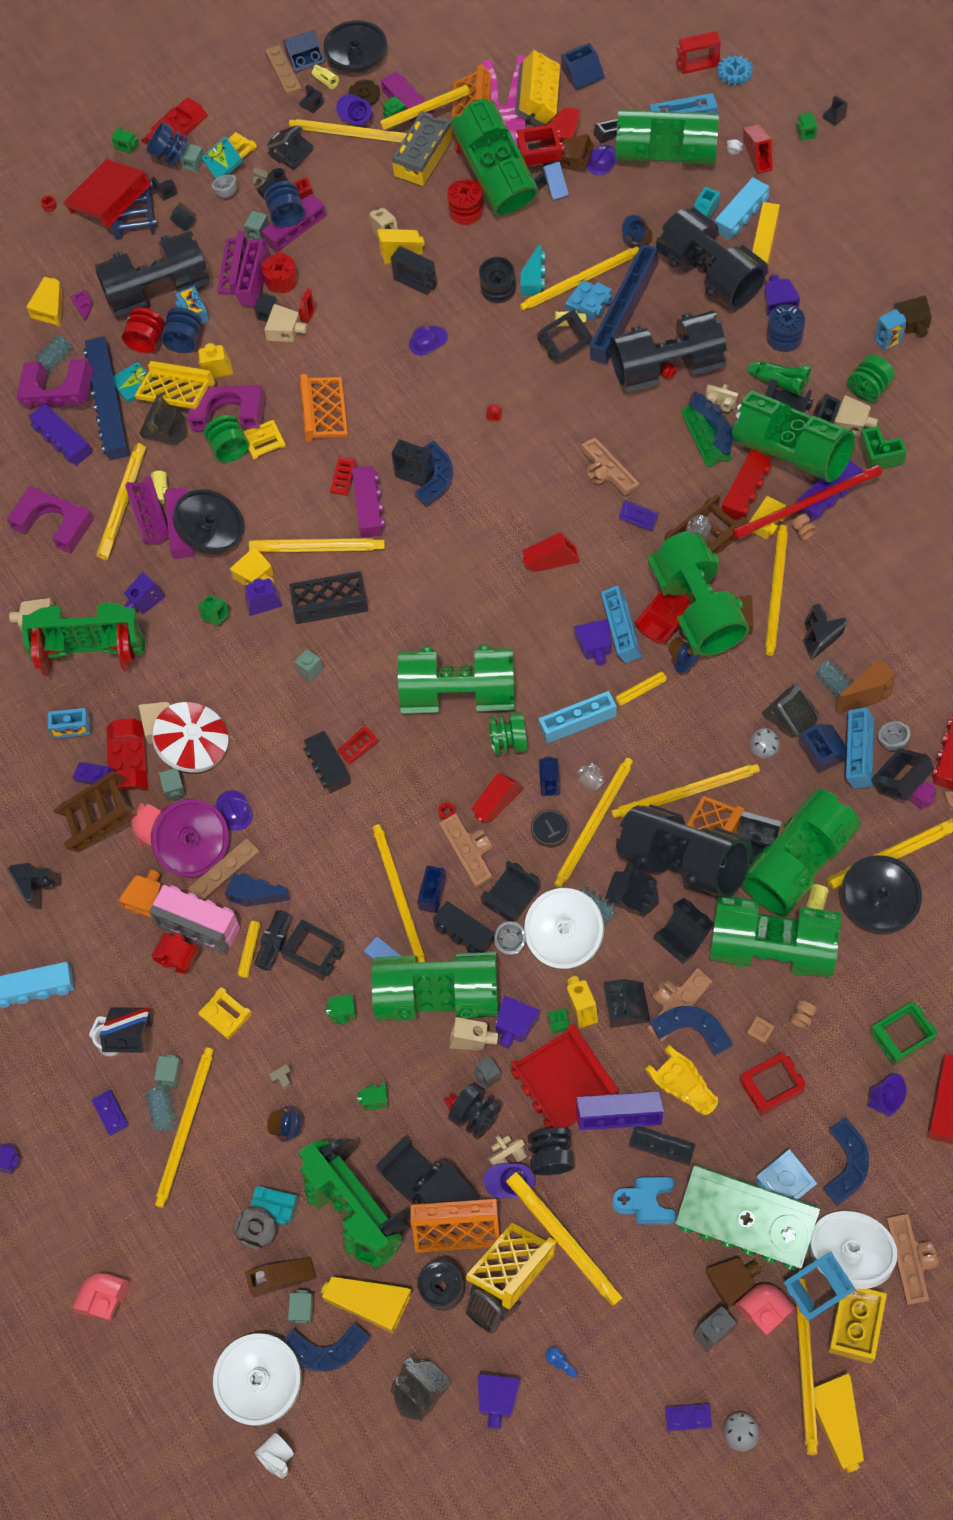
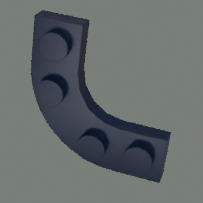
M694 391L690 396L688 405L709 420L714 429L712 444L727 454L732 446L733 428L718 405L711 403L703 394Z
M434 440L423 447L432 451L433 467L435 470L433 478L414 492L415 497L425 507L440 498L448 490L453 479L451 460Z
M675 1007L649 1021L659 1040L675 1030L692 1028L705 1039L714 1056L733 1046L720 1022L712 1014L698 1007Z
M846 1117L829 1129V1133L842 1147L847 1158L845 1171L823 1189L836 1206H839L858 1191L864 1183L869 1169V1152L866 1143Z
M353 1323L340 1340L329 1347H315L293 1329L284 1338L283 1342L292 1349L299 1365L312 1371L328 1372L339 1369L352 1361L371 1337Z

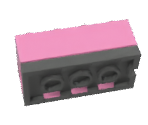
M172 885L170 887L162 886L149 910V914L156 927L173 934L177 933L185 939L224 955L229 951V947H231L240 929L238 922H236L237 919L234 911L231 909L217 907L210 900H200L193 893L185 894L179 888Z

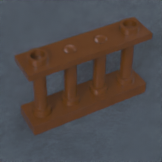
M717 494L713 498H709L701 508L675 529L669 530L665 535V540L676 534L686 532L687 525L690 534H695L697 531L693 527L701 522L717 536L712 542H708L705 538L704 540L712 553L718 555L736 540L732 530L748 523V520L744 516L739 520L731 518L719 507L720 496ZM713 511L730 527L726 531H721L706 516Z
M113 771L109 772L103 778L71 799L62 802L60 806L54 809L55 813L66 816L72 834L71 838L64 842L66 849L79 853L137 815L135 808L123 804L117 786L118 783L125 780L123 775ZM109 789L116 805L115 810L108 813L102 795ZM96 799L101 814L100 819L95 823L88 803ZM80 808L86 823L85 829L81 832L78 830L73 815Z

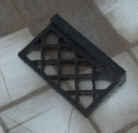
M361 571L289 584L296 624L368 611ZM359 578L355 585L349 583L351 579ZM333 582L341 583L337 588L331 586ZM316 585L323 586L319 591L313 589ZM344 586L351 588L347 593L341 591ZM294 589H304L301 594L294 592ZM327 589L333 591L329 597L323 594ZM355 591H357V592H359V593L362 594V595L351 596ZM309 592L314 594L311 600L305 598ZM337 594L343 597L340 599H333ZM319 597L325 600L323 602L315 603V601ZM300 601L307 603L306 605L297 606Z

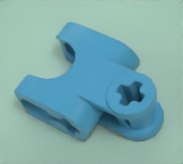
M670 1177L637 1178L634 1180V1188H622L615 1192L612 1202L613 1209L618 1214H636L637 1224H673L677 1221L676 1212L673 1209L660 1207L656 1197L661 1193L671 1192L675 1187V1181ZM621 1198H625L626 1205H622Z

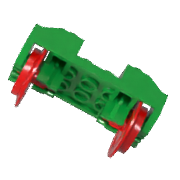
M106 602L104 604H97V617L65 618L60 606L42 607L22 617L24 648L29 653L34 667L40 669L43 676H48L50 673L51 658L66 656L68 653L103 651V653L118 654L122 670L127 671L129 664L135 662L136 655H142L145 652V633L141 632L135 608L129 609L117 603Z

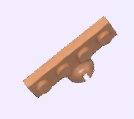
M596 438L581 444L580 449L593 462V464L588 466L587 470L589 479L593 480L592 483L600 484L610 480L625 496L639 489L640 483Z
M456 813L440 822V826L475 887L479 888L494 879L482 857L484 853L493 847L484 830L479 829L474 833H467Z
M696 968L680 987L674 985L670 980L664 981L658 987V991L655 990L653 998L661 1005V1010L656 1017L675 1007L693 1006L712 983V980ZM650 1024L646 1027V1030L660 1043L667 1037L665 1036L659 1040Z
M909 1214L887 1218L890 1233L897 1248V1262L908 1306L930 1302L923 1274L925 1270L938 1266L933 1243H917L915 1241Z

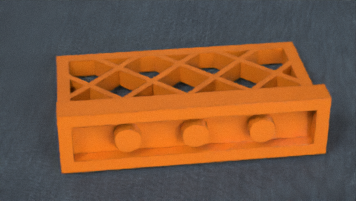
M483 64L477 66L476 72L453 83V90L464 84L468 87L470 86V93L464 96L460 102H458L459 99L453 101L452 119L455 115H458L461 108H466L469 103L482 98L488 99L490 102L491 73Z
M300 374V395L305 442H312V438L348 437L342 377L308 378L307 374ZM338 383V387L335 390L328 385ZM311 384H319L322 387L315 390L311 387ZM324 389L331 393L328 397L321 394ZM316 396L323 400L319 405L313 401ZM333 396L340 399L337 404L330 401ZM327 403L333 408L326 411L322 406ZM318 410L324 414L321 419L314 415ZM335 410L342 414L338 419L332 415ZM327 417L334 421L330 426L323 422ZM338 424L343 428V431H336L333 428ZM319 425L326 429L324 432H316V428Z
M703 796L687 826L694 828L693 824L695 821L704 819L706 826L697 828L698 830L721 825L722 829L737 834L742 812L745 811V808L740 806L734 808ZM707 803L712 805L714 810L704 813L702 808ZM724 811L731 812L729 818L721 820L719 813ZM716 814L719 821L708 825L706 817Z
M497 1200L411 1205V1226L415 1253L490 1248L500 1237ZM483 1221H493L489 1226L482 1223ZM471 1222V1224L467 1228L460 1224ZM440 1224H450L446 1229L439 1226ZM429 1225L425 1230H422L419 1227H417ZM476 1226L483 1229L479 1234L474 1233L472 1230ZM455 1227L462 1231L458 1236L451 1233ZM433 1229L440 1232L436 1238L429 1234ZM489 1233L495 1237V1240H486L483 1237ZM468 1235L472 1237L473 1240L465 1242L462 1240V1238ZM446 1236L452 1241L450 1243H443L440 1240ZM423 1238L431 1241L429 1244L419 1245Z

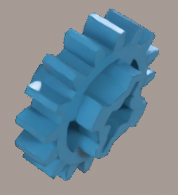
M734 54L732 58L728 55L727 59L722 58V62L718 63V78L722 79V83L727 81V85L731 83L736 86V83L742 85L743 81L747 83L748 79H751L752 63L748 62V58L742 59V55L737 57Z

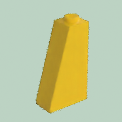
M763 202L752 252L769 264L778 225L780 204Z
M331 1277L329 1282L326 1281L321 1290L322 1298L325 1302L394 1334L412 1296V1292L408 1288Z
M848 1373L815 1387L814 1398L816 1418L841 1472L847 1470L848 1473L860 1469L859 1464L864 1461L851 1377Z

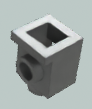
M490 1056L475 1064L476 1071L473 1072V1075L484 1090L501 1080V1072Z

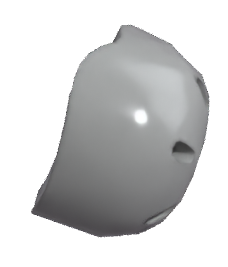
M234 175L220 176L211 184L214 193L221 198H228L234 195L238 186Z
M900 721L889 722L879 730L878 738L886 749L897 751L899 748L903 749L908 745L910 729Z
M760 728L752 734L749 746L755 756L767 759L779 752L780 740L773 730Z
M516 922L502 923L495 933V945L504 954L514 955L519 953L526 943V934L523 927Z
M741 1412L735 1413L725 1421L723 1428L724 1437L733 1450L744 1452L756 1446L759 1440V1428L756 1421L750 1415Z

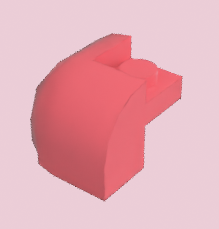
M142 803L136 809L137 815L131 819V829L141 846L145 843L151 846L152 826L161 811L150 804L145 806Z
M94 1274L88 1277L80 1286L72 1310L93 1318L96 1316L111 1321L117 1304H123L130 1282L109 1274Z
M770 1284L757 1285L735 1303V1308L749 1323L752 1321L765 1336L772 1332L779 1324L781 1325L797 1310V1307L780 1289Z

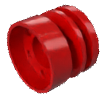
M471 179L457 180L449 186L447 197L450 218L460 225H470L479 221L483 216L481 186Z
M134 308L131 310L123 330L122 341L134 351L145 354L152 353L156 349L164 328V320L159 314L148 308Z

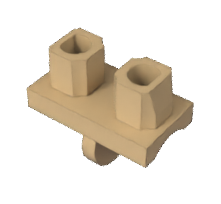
M708 384L705 397L711 403L720 405L722 411L729 412L731 409L735 410L739 393L729 391L726 384H724L723 388Z
M496 1135L494 1138L497 1143L492 1145L491 1149L493 1152L499 1148L501 1150L487 1158L491 1165L509 1164L505 1157L512 1154L516 1162H519L527 1157L523 1148L525 1144L522 1139H517L506 1146L505 1144L511 1141L510 1137L506 1136L501 1139L499 1135Z

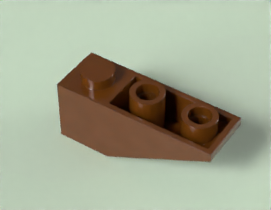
M311 1258L270 1264L245 1271L249 1291L253 1298L316 1279Z

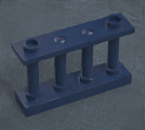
M152 179L149 180L151 185L146 189V195H140L133 202L147 201V207L125 210L112 223L115 240L122 239V232L124 230L149 227L151 235H155L154 228L157 227L156 218L153 217L151 190H154ZM148 214V220L130 223L121 222L123 217Z

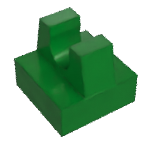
M567 1008L547 1012L551 1034L566 1031V1027L570 1026Z

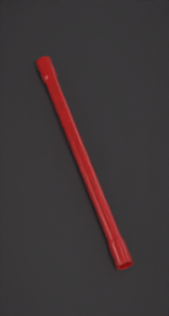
M879 465L873 466L856 476L751 523L739 526L732 530L735 539H740L757 529L864 481L882 475L881 467Z

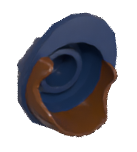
M630 215L624 220L622 233L630 246L640 247L642 244L645 245L652 237V230L643 218L637 215Z
M678 637L671 641L669 645V650L672 654L671 662L674 664L677 672L685 673L696 664L700 654L693 655L685 638Z
M284 1106L270 1113L267 1129L270 1135L281 1142H288L301 1133L303 1119L292 1107Z

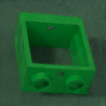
M913 1001L873 1025L870 1030L871 1036L893 1066L933 1043L937 1037L935 1026L931 1022L928 1023L921 1007L916 1006ZM909 1015L925 1038L901 1053L885 1029Z

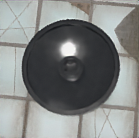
M362 20L347 21L335 26L326 35L323 44L324 54L327 61L338 70L345 72L366 71L378 65L385 57L387 52L386 36L377 25Z
M206 489L187 492L178 500L174 507L172 520L178 536L188 546L199 552L213 555L226 553L239 543L243 535L244 521L239 509L230 499L218 492Z
M874 855L859 860L847 871L841 884L840 898L845 913L858 927L874 934H892L906 928L914 920L921 907L922 890L915 873L905 863L893 857Z

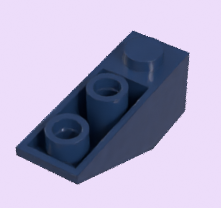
M234 873L225 892L228 901L245 907L290 901L291 899L286 887L281 885L273 886L263 879L255 880L244 873L240 875Z

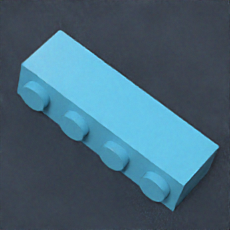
M752 177L715 219L714 223L718 225L719 235L730 241L735 235L737 236L741 228L749 223L752 215L757 214L763 202L768 201L770 197L769 186Z
M607 691L538 718L539 730L546 744H549L616 717L617 706L610 692Z
M68 962L0 976V1008H6L10 1004L15 1003L25 1004L33 999L43 1000L56 994L66 995L70 991H75L72 968Z

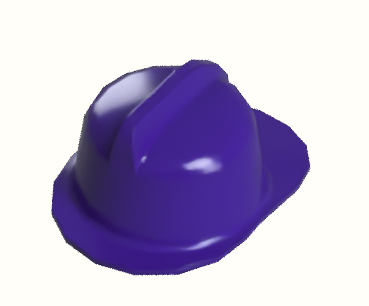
M352 94L344 95L338 100L336 110L339 117L354 125H362L372 119L371 105L366 100Z
M609 145L595 148L590 155L587 165L589 172L594 175L607 174L617 162L616 149Z
M439 326L419 327L414 331L409 341V348L416 355L429 354L446 343L448 339L447 332Z
M229 790L218 797L216 808L224 817L227 828L239 831L250 825L253 817L252 810L241 792Z
M891 1074L883 1083L872 1087L867 1106L877 1112L884 1113L886 1116H892L906 1098L907 1088L903 1077L899 1074Z
M497 1164L487 1170L483 1182L487 1192L494 1197L519 1198L507 1184V1179L518 1172L529 1187L533 1189L535 1184L534 1174L530 1168L522 1164Z

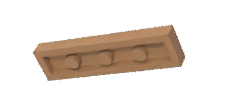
M277 45L265 49L266 56L286 96L290 97L302 93V88L281 46Z
M246 838L188 888V891L198 896L200 900H207L231 880L234 873L238 874L260 855V851Z

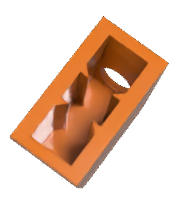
M150 870L146 878L136 875L118 900L121 907L152 918L149 910L162 888V885L157 882L161 874L155 870Z

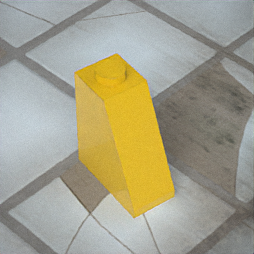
M377 230L380 253L384 264L391 263V256L399 246L419 255L423 254L425 243L417 230Z
M43 278L26 307L30 318L56 326L62 325L63 290L60 281L55 278Z

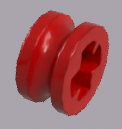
M47 195L41 199V205L45 212H52L57 208L53 196Z
M668 363L662 371V377H667V380L671 381L676 375L678 367Z
M497 405L487 407L486 418L490 421H499L502 408Z
M444 802L439 806L438 813L440 819L445 820L456 813L455 806L452 803ZM446 809H450L448 815L444 814Z
M450 1093L448 1098H443L449 1110H451L456 1101L453 1093Z

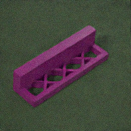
M238 231L237 238H226L217 290L218 294L235 295L247 244L244 231ZM230 244H235L234 250L229 248ZM233 256V262L230 264L227 260ZM231 269V274L228 277L225 273ZM229 282L230 289H223V286Z
M146 476L140 484L127 482L125 486L141 541L161 545L169 535L152 477ZM133 489L138 490L140 496H138V495L133 491ZM137 502L143 506L144 510L137 505ZM141 516L148 521V524L141 519ZM145 530L148 531L152 535V537H147Z

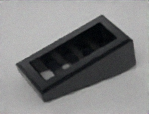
M618 119L595 124L593 134L600 143L607 142L617 136Z

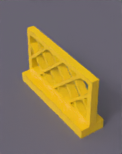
M150 361L148 365L149 372L134 396L139 400L196 409L208 387H213L215 381L209 370ZM152 377L158 379L150 383ZM168 380L173 381L167 385H164V382ZM182 383H187V385L179 388L178 386ZM159 384L163 385V387L153 390V387ZM198 385H199V386H202L201 388H199V389H197V390H194V388H193V387H196V386H198ZM177 386L178 389L168 393L167 390ZM148 389H151L152 391L147 394H143V392ZM192 389V392L183 396L182 392ZM166 391V394H165V395H163V396H161V397H157V396H156V395H158V394H160V393ZM181 394V397L177 399H171V397ZM195 396L193 402H186V400Z
M511 1223L466 1275V1280L503 1300L502 1306L510 1310L553 1258L557 1241L550 1237L545 1241L522 1227ZM515 1232L521 1235V1238L511 1239L510 1234ZM528 1243H535L539 1245V1248L529 1249ZM513 1245H524L525 1250L514 1251ZM500 1246H509L510 1251L499 1252L498 1248ZM527 1256L528 1261L518 1262L516 1257ZM512 1257L514 1263L503 1264L501 1258ZM497 1259L499 1265L488 1266L487 1261ZM516 1269L517 1274L506 1276L505 1270ZM501 1271L502 1276L491 1277L490 1272ZM486 1272L487 1278L480 1279L475 1275L476 1273ZM504 1282L505 1288L502 1291L494 1287V1283Z

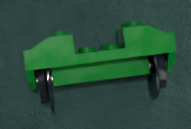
M337 1139L331 1143L328 1141L322 1142L321 1140L311 1142L298 1152V1156L303 1163L300 1173L304 1177L303 1184L306 1194L304 1197L311 1207L314 1205L319 1210L332 1200L331 1205L337 1213L341 1212L345 1217L341 1233L344 1244L342 1248L348 1256L352 1255L355 1260L367 1264L377 1271L390 1261L398 1251V1247L402 1244V1236L410 1227L408 1221L411 1218V1211L403 1210L389 1219L385 1216L344 1163L356 1149L357 1142L354 1139L346 1141Z

